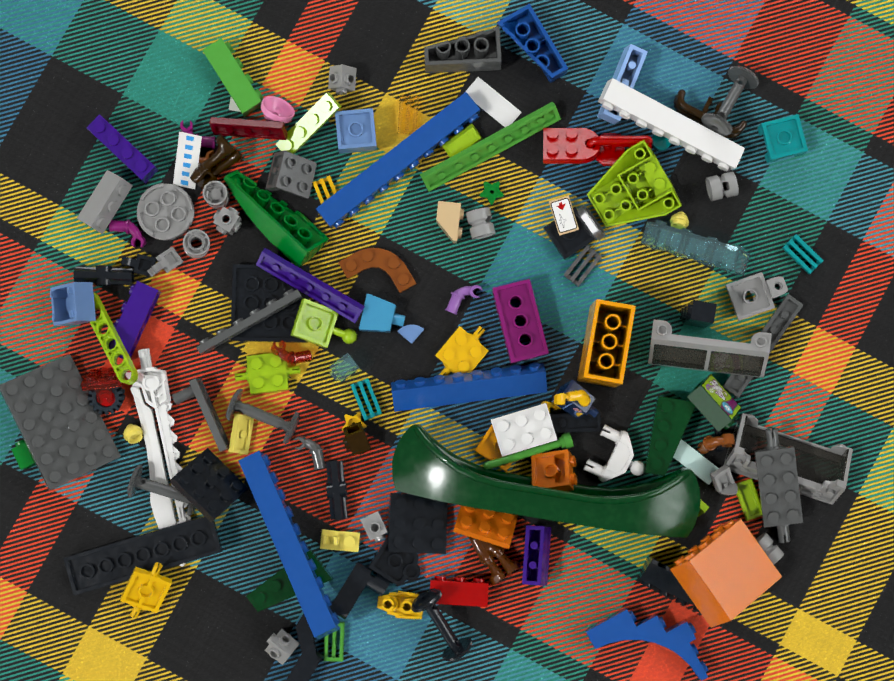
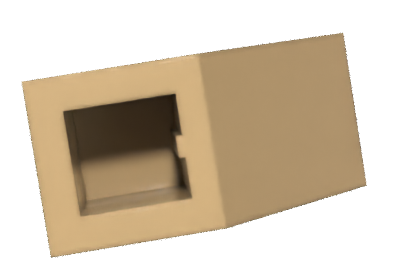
M438 201L436 223L452 243L457 244V239H461L462 236L459 220H463L464 209H461V203Z

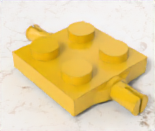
M460 326L456 329L435 355L445 366L439 375L444 374L446 376L451 372L470 373L489 351L478 340L485 332L481 326L473 334L467 333Z
M156 562L152 571L135 566L120 601L134 607L130 613L132 618H138L141 610L158 612L172 584V579L159 574L163 567L161 563L158 565V562Z

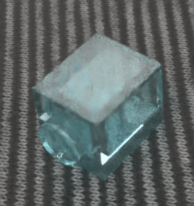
M346 353L329 366L332 370L329 373L335 381L340 380L343 383L360 368L351 356Z

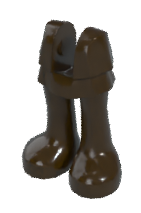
M221 134L216 138L217 151L206 161L200 163L190 176V179L197 183L201 189L208 182L218 181L217 177L223 171L244 158Z

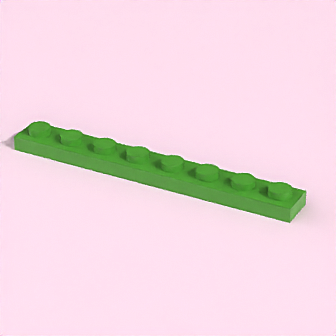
M550 102L421 173L420 176L426 189L430 192L543 130V128L561 120L556 105Z

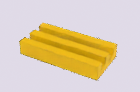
M330 175L312 182L321 204L324 200L318 187L319 184L322 185L327 199L330 198L325 182L328 181L333 194L336 193Z

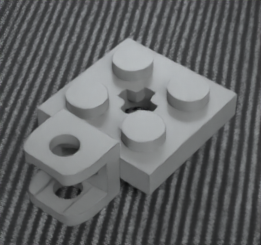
M762 272L725 285L738 321L774 309L775 306L772 299L780 297L788 291L784 277L778 276L765 281ZM775 284L779 285V290L775 288ZM748 291L751 294H755L753 302L745 299Z

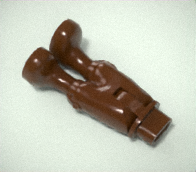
M468 537L479 556V562L485 566L487 565L490 569L491 577L489 583L492 586L506 577L495 563L494 556L500 561L507 575L521 566L519 561L508 559L504 554L505 549L503 547Z

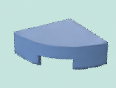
M406 325L397 332L412 344L424 329L418 325Z

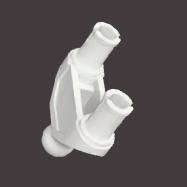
M605 424L603 429L609 433L602 430L600 436L614 441L616 444L606 465L602 466L588 459L586 464L593 468L585 465L583 470L598 476V479L602 482L626 473L628 468H630L632 474L636 476L642 475L645 471V465L639 460L632 461L634 453L628 433L624 430H615Z

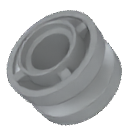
M191 230L183 238V249L191 258H202L209 252L210 239L202 230ZM194 240H199L202 245L199 248H194L191 243Z

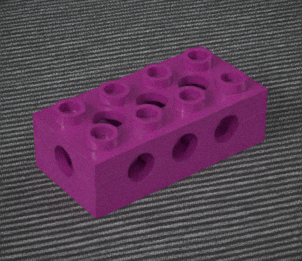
M530 279L492 288V295L510 364L548 355L549 351ZM518 299L520 306L518 308L512 307L510 300ZM522 317L525 320V325L517 326L515 319ZM527 336L530 339V343L528 345L521 344L520 337Z

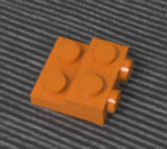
M568 449L531 456L532 486L574 491V485H577V476L573 473V467H576L575 456H572Z

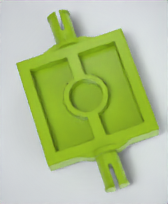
M285 352L246 356V372L235 373V381L247 380L251 395L288 391L290 374H301L300 365L288 367Z

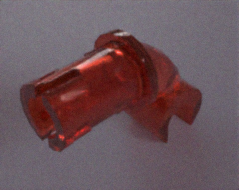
M283 340L280 341L279 347L276 346L275 341L271 345V352L292 366L312 361L310 350L295 353L294 351L287 352L285 350L286 344Z

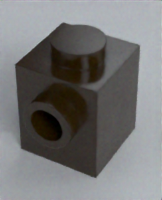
M361 421L343 428L346 438L343 440L346 450H351L353 456L364 454L371 449Z

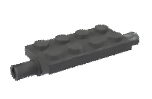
M773 427L772 434L770 428L765 429L767 438L766 448L754 451L764 528L777 526L779 543H784V537L787 543L791 541L789 525L803 523L794 446L783 447L779 444L778 428Z

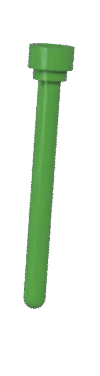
M569 432L562 434L556 441L487 461L483 464V467L488 470L559 447L565 449L574 447L572 437Z

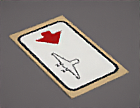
M569 195L549 201L559 236L579 230Z

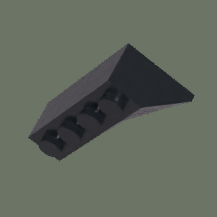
M647 557L637 577L642 580L641 584L649 588L654 585L659 588V593L667 597L672 594L677 597L675 601L685 606L688 602L694 605L693 610L700 613L671 572V568Z

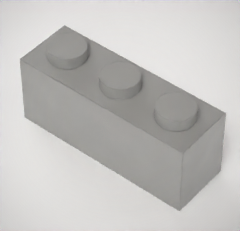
M107 170L77 219L103 234L133 185Z

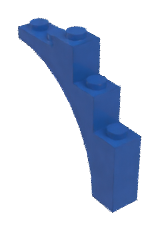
M624 608L585 629L595 649L623 640L653 642L678 654L692 668L701 681L708 678L706 674L708 671L707 666L703 660L699 661L697 657L699 652L694 643L690 644L691 641L696 639L694 635L696 630L691 622L687 623V621L683 620L665 630L664 628L667 626L663 618L653 614L635 624L634 622L637 619L632 610L628 612Z

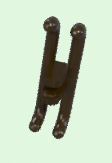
M679 90L674 99L675 110L704 126L701 118L705 113L707 114L713 98L709 97L701 111L687 104L684 101L685 90ZM721 102L717 104L713 114H717L722 105ZM745 120L740 121L739 125L732 128L733 131L730 135L723 137L729 139L738 137L746 128L747 122Z

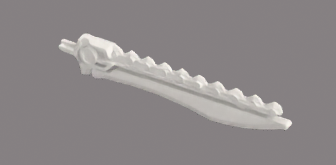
M150 349L138 350L141 369L137 370L138 379L130 390L134 397L144 435L150 480L169 485L153 409L145 404L146 401V403L155 408L171 480L183 468L176 462L180 457V452L173 446L177 442L178 436L170 429L174 426L175 420L168 414L172 403L167 372L152 367ZM126 372L125 374L128 380L131 377V372ZM150 492V504L159 530L191 520V516H188L184 511V508L188 506L187 503L175 500L179 522H177L172 499Z

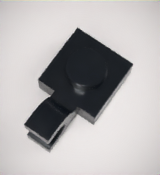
M137 254L136 259L123 256L121 264L134 267L133 273L151 277L147 270L156 264L157 259Z

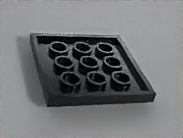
M233 264L231 327L234 326V321L250 317L249 313L257 308L262 310L267 307L266 303L275 298L279 300L284 297L283 294L288 290L293 289L295 291L297 289L256 265ZM310 266L299 267L310 274ZM299 291L303 297L302 299L309 300V296ZM302 299L235 336L230 341L308 343L305 340L291 336Z

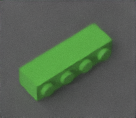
M220 38L204 48L202 51L242 115L246 117L259 109L263 96L259 89L254 90L251 84L254 82L250 75L243 73L241 68L244 66L238 57L234 58L231 54L234 50L228 41L225 43Z

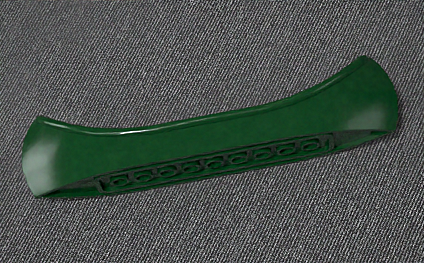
M419 424L410 426L403 434L395 449L392 460V478L396 491L478 509L614 531L682 538L688 537L694 528L700 512V489L694 472L689 468H681L663 477L637 485L600 487L577 484L574 485V491L556 490L532 486L531 476L506 473L493 469L486 470L482 466L463 459L441 445Z

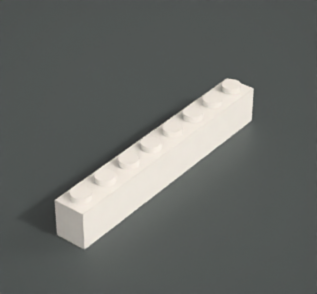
M613 78L607 81L598 100L599 103L603 104V108L618 112L620 117L635 121V124L641 128L647 127L651 129L654 135L668 138L671 144L685 147V151L702 156V160L717 164V167L723 171L736 169L744 152V147Z

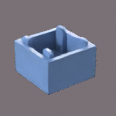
M373 108L337 111L335 113L339 154L377 150Z
M72 282L50 288L53 326H74L96 321L93 282Z

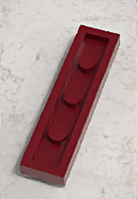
M211 117L209 122L214 135L221 134L222 136L286 140L288 135L284 122Z

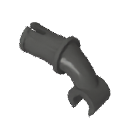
M298 436L294 439L300 440L303 443L301 446L295 447V449L307 448L310 450L309 453L312 454L314 470L326 467L322 451L324 448H321L315 441L306 439L304 436Z

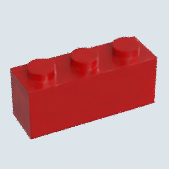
M435 576L434 579H430V589H439L442 592V596L436 604L488 607L489 583L485 582L484 578H473V581H465V577H454V580H446V576Z

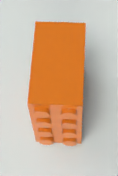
M742 519L735 522L730 520L724 525L717 526L713 529L714 533L711 536L709 534L700 540L701 544L691 547L687 551L689 554L674 561L676 565L670 569L711 628L732 621L782 577Z

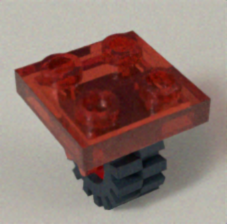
M113 367L103 371L98 368L91 369L86 373L81 383L82 391L90 390L88 400H90L89 405L94 406V411L97 409L99 414H102V412H105V415H108L109 412L113 414L116 410L120 409L125 399V390L122 389L123 383L118 379Z

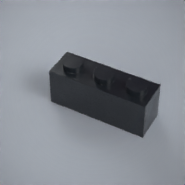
M698 300L691 301L684 308H681L680 319H683L682 324L700 328L710 326L714 323L717 304Z

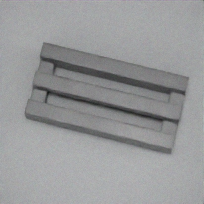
M587 245L565 272L564 276L579 287L602 256ZM588 251L590 253L573 276H570L569 273ZM592 256H594L596 259L589 266V268L582 275V277L577 281L575 278L585 267V265L589 262Z

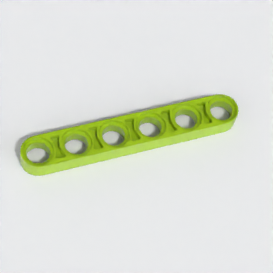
M94 292L95 311L99 309L100 316L96 321L90 322L120 382L132 385L138 379V372L100 297ZM104 325H108L107 332L105 334H102V327ZM112 340H115V347L113 349H109V343ZM123 355V362L118 365L117 358ZM130 370L132 373L129 380H125V373Z

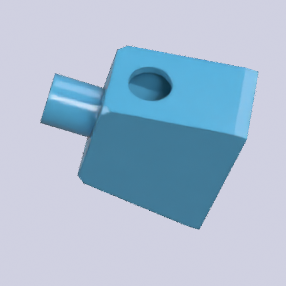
M371 294L366 295L365 307L359 326L360 331L391 332L392 324L404 326L406 316L395 313V304Z

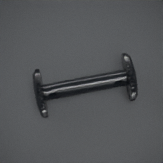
M439 589L427 590L413 601L411 609L415 613L427 611L448 644L442 658L445 661L458 660L470 651L473 642L469 637L457 639L436 605V602L442 596V592Z

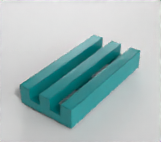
M797 234L782 247L808 274H811L824 261ZM794 241H796L814 260H816V262H814L802 249H800L794 243ZM790 245L812 266L811 268L789 248Z
M368 378L350 385L364 421L382 414ZM363 384H367L377 410L375 413L372 410ZM358 386L360 387L361 393L363 395L370 415H366L360 397L356 390V387Z

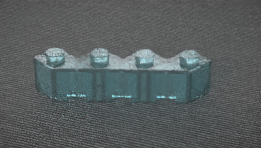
M656 220L655 223L647 222L641 244L654 250L667 251L676 257L692 259L705 266L720 268L730 274L744 276L750 253L744 251V247L735 244L733 246L719 242L714 237L707 236L706 238L693 234V231L689 229L674 228L660 220Z

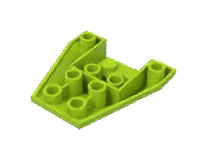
M645 140L628 148L587 193L605 227L665 216L682 206L671 181Z

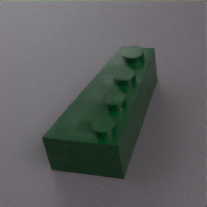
M661 396L657 397L644 473L665 476L695 409V405L692 402Z
M309 548L307 555L309 559H313L317 567L314 570L317 577L320 576L323 583L332 580L331 574L313 550ZM282 568L246 597L257 612L296 596L285 568Z

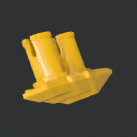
M398 591L378 596L377 608L386 611L387 614L394 615L395 618L422 619L423 611L415 613L411 609L413 601L419 594Z

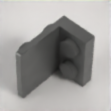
M287 151L274 153L265 189L269 191L283 190L307 199L310 196L317 163Z

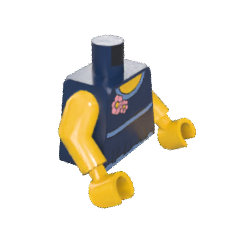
M573 379L560 386L551 400L552 403L548 401L541 403H547L549 413L550 408L554 410L563 409L575 418L586 415L593 420L599 413V410L592 406L595 397Z

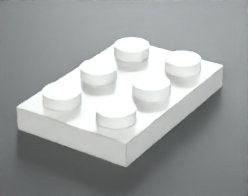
M547 403L491 419L502 457L558 440Z

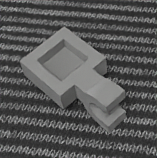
M172 246L156 257L158 263L154 264L147 272L151 277L163 269L166 273H169L184 261Z

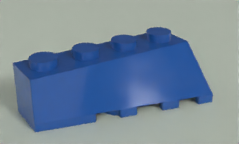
M530 4L497 22L541 67L550 83L567 73V65Z

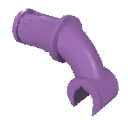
M479 285L464 286L451 292L452 296L445 310L457 314L462 299L465 300V296L468 295L473 298H479V296L474 295L473 290L475 288L482 290Z

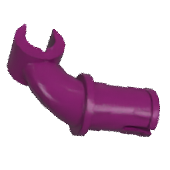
M182 120L180 123L181 132L194 135L191 120L188 129L184 127ZM202 136L201 147L215 149V136Z
M127 219V221L111 220L109 223L110 232H126V234H131L133 237L131 245L133 247H136L138 239L141 241L140 247L146 245V239L130 219Z

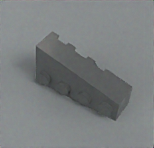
M499 26L493 27V29L488 31L476 32V34L467 37L461 36L456 40H447L424 47L425 73L501 70Z

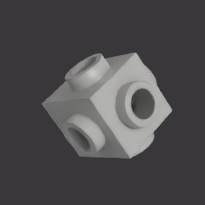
M344 64L330 66L328 89L336 91V94L347 95V92L355 91L357 68Z
M223 206L221 210L218 209L213 216V223L217 226L216 230L224 235L226 233L233 235L234 232L236 233L242 225V219L238 216L239 212L232 207L227 209ZM226 216L230 218L227 223L223 222Z
M281 629L277 635L273 633L267 640L269 645L264 651L283 665L300 643L289 633Z

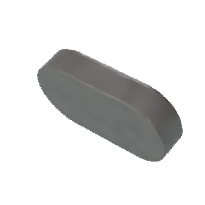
M584 205L580 207L578 213L592 234L598 240L604 238L605 232L590 210Z

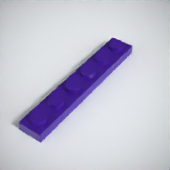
M264 248L261 252L256 266L353 323L357 322L365 307L364 305L272 251Z

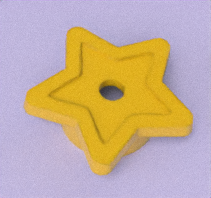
M359 412L354 416L345 414L346 424L343 428L352 425L353 422H360L361 413ZM361 421L363 428H366L367 425Z

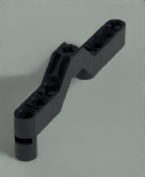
M358 561L330 608L333 613L336 612L338 616L346 619L365 586L383 596L391 581L380 574H377L376 577L371 575L373 570ZM303 613L296 625L302 654L286 681H309L324 656L317 651L314 636Z

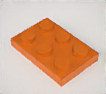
M460 505L453 532L509 549L518 515Z

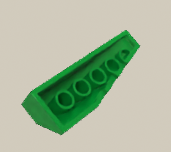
M238 170L224 177L232 194L256 227L297 267L308 262L328 242L329 238L298 210L296 212L292 211L287 207L288 204L283 200L281 202L271 197V192L259 189L256 182Z

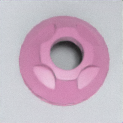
M266 96L261 102V110L267 121L287 123L291 121L295 114L294 108L287 101L279 97Z

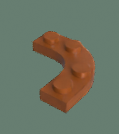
M363 249L338 262L347 279L364 270L379 268L391 277L399 293L416 285L405 263L397 255L385 249Z

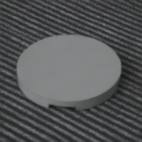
M160 183L148 188L142 194L136 214L141 228L148 235L158 240L168 241L181 237L189 230L194 220L195 210L192 199L185 190L173 184Z

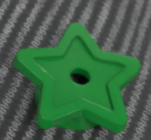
M485 181L484 191L479 196L488 199L490 205H493L497 198L504 197V194L499 190L500 182L490 184Z

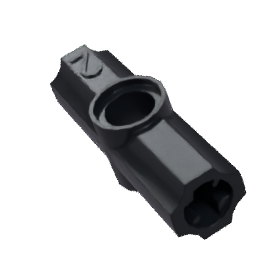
M103 265L75 267L73 278L74 282H93L96 286L133 285L134 269L113 268L112 266Z
M343 460L326 462L328 481L326 482V490L330 504L331 520L348 518L346 505L347 486L346 480L344 481Z

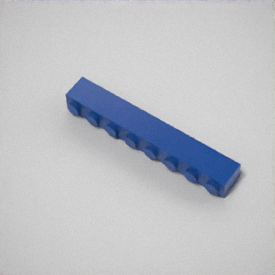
M531 363L525 366L513 365L509 368L496 367L485 371L474 370L470 373L457 372L446 376L435 375L430 378L418 377L407 381L397 380L391 382L394 412L546 393L547 380L544 364Z

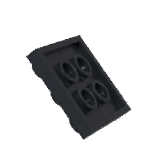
M208 448L169 481L211 523L249 489Z
M390 493L387 552L446 554L448 503L411 494Z

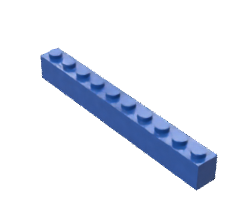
M465 92L316 208L317 212L330 229L340 227L345 222L343 219L349 215L351 217L360 211L359 207L361 205L371 203L375 199L374 195L378 192L383 193L390 187L388 184L394 180L396 182L405 175L404 172L409 168L413 170L420 164V159L430 157L435 152L433 149L438 145L442 147V145L449 141L451 135H457L461 132L465 124L468 122L471 124L479 118L480 108L468 93Z
M257 451L238 460L314 638L319 640L339 630L338 624L340 620L336 612L333 613L330 608L332 605L331 599L328 594L325 595L323 592L324 583L321 577H317L314 571L317 567L313 559H309L307 555L309 551L305 541L300 539L301 530L297 523H293L291 517L294 514L290 506H286L284 502L286 496L282 488L279 489L277 486L279 480L276 473L270 470L269 465H271V461L268 455Z

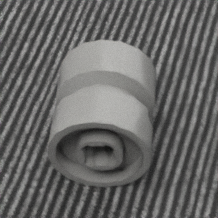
M733 171L723 173L721 177L717 175L706 177V189L711 201L723 199V196L727 198L738 196L739 188Z
M211 181L204 186L203 197L210 207L222 209L223 206L226 207L229 204L230 193L222 182Z
M490 207L479 208L466 213L468 224L472 225L470 228L472 240L496 234L494 224L490 222L492 219Z
M763 533L756 538L773 564L783 557V551L777 545H773V540L767 533Z

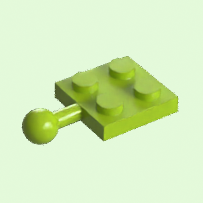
M305 298L302 299L291 336L323 348H328L332 334L342 337V340L347 344H352L357 339V334L353 329L342 330L334 327L338 313L321 304Z

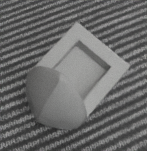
M723 465L710 474L714 488L718 493L728 496L737 494L738 487L728 466Z

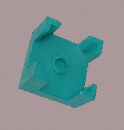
M799 114L764 122L757 127L759 136L763 135L767 149L765 154L767 164L788 156H801L808 151Z

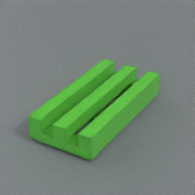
M345 622L338 624L340 626L339 657H336L337 631L333 632L332 657H328L329 635L324 637V661L343 662Z

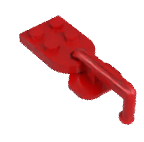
M543 128V164H584L595 159L603 166H612L625 152V147H632L645 140L652 150L653 141L650 136H622L618 133H603L598 136L594 131L587 128Z

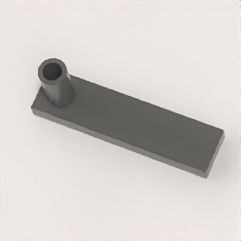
M195 378L189 381L191 386L172 394L174 402L178 405L196 397L219 451L228 450L230 442L202 379Z

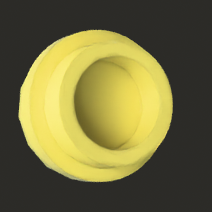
M683 211L671 216V228L676 231H684L688 227L689 220Z
M133 424L127 425L123 433L124 439L130 444L140 442L143 438L141 427Z

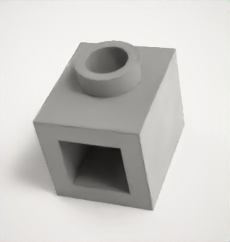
M379 511L360 519L370 541L374 539L377 542L386 538L385 533L388 530Z

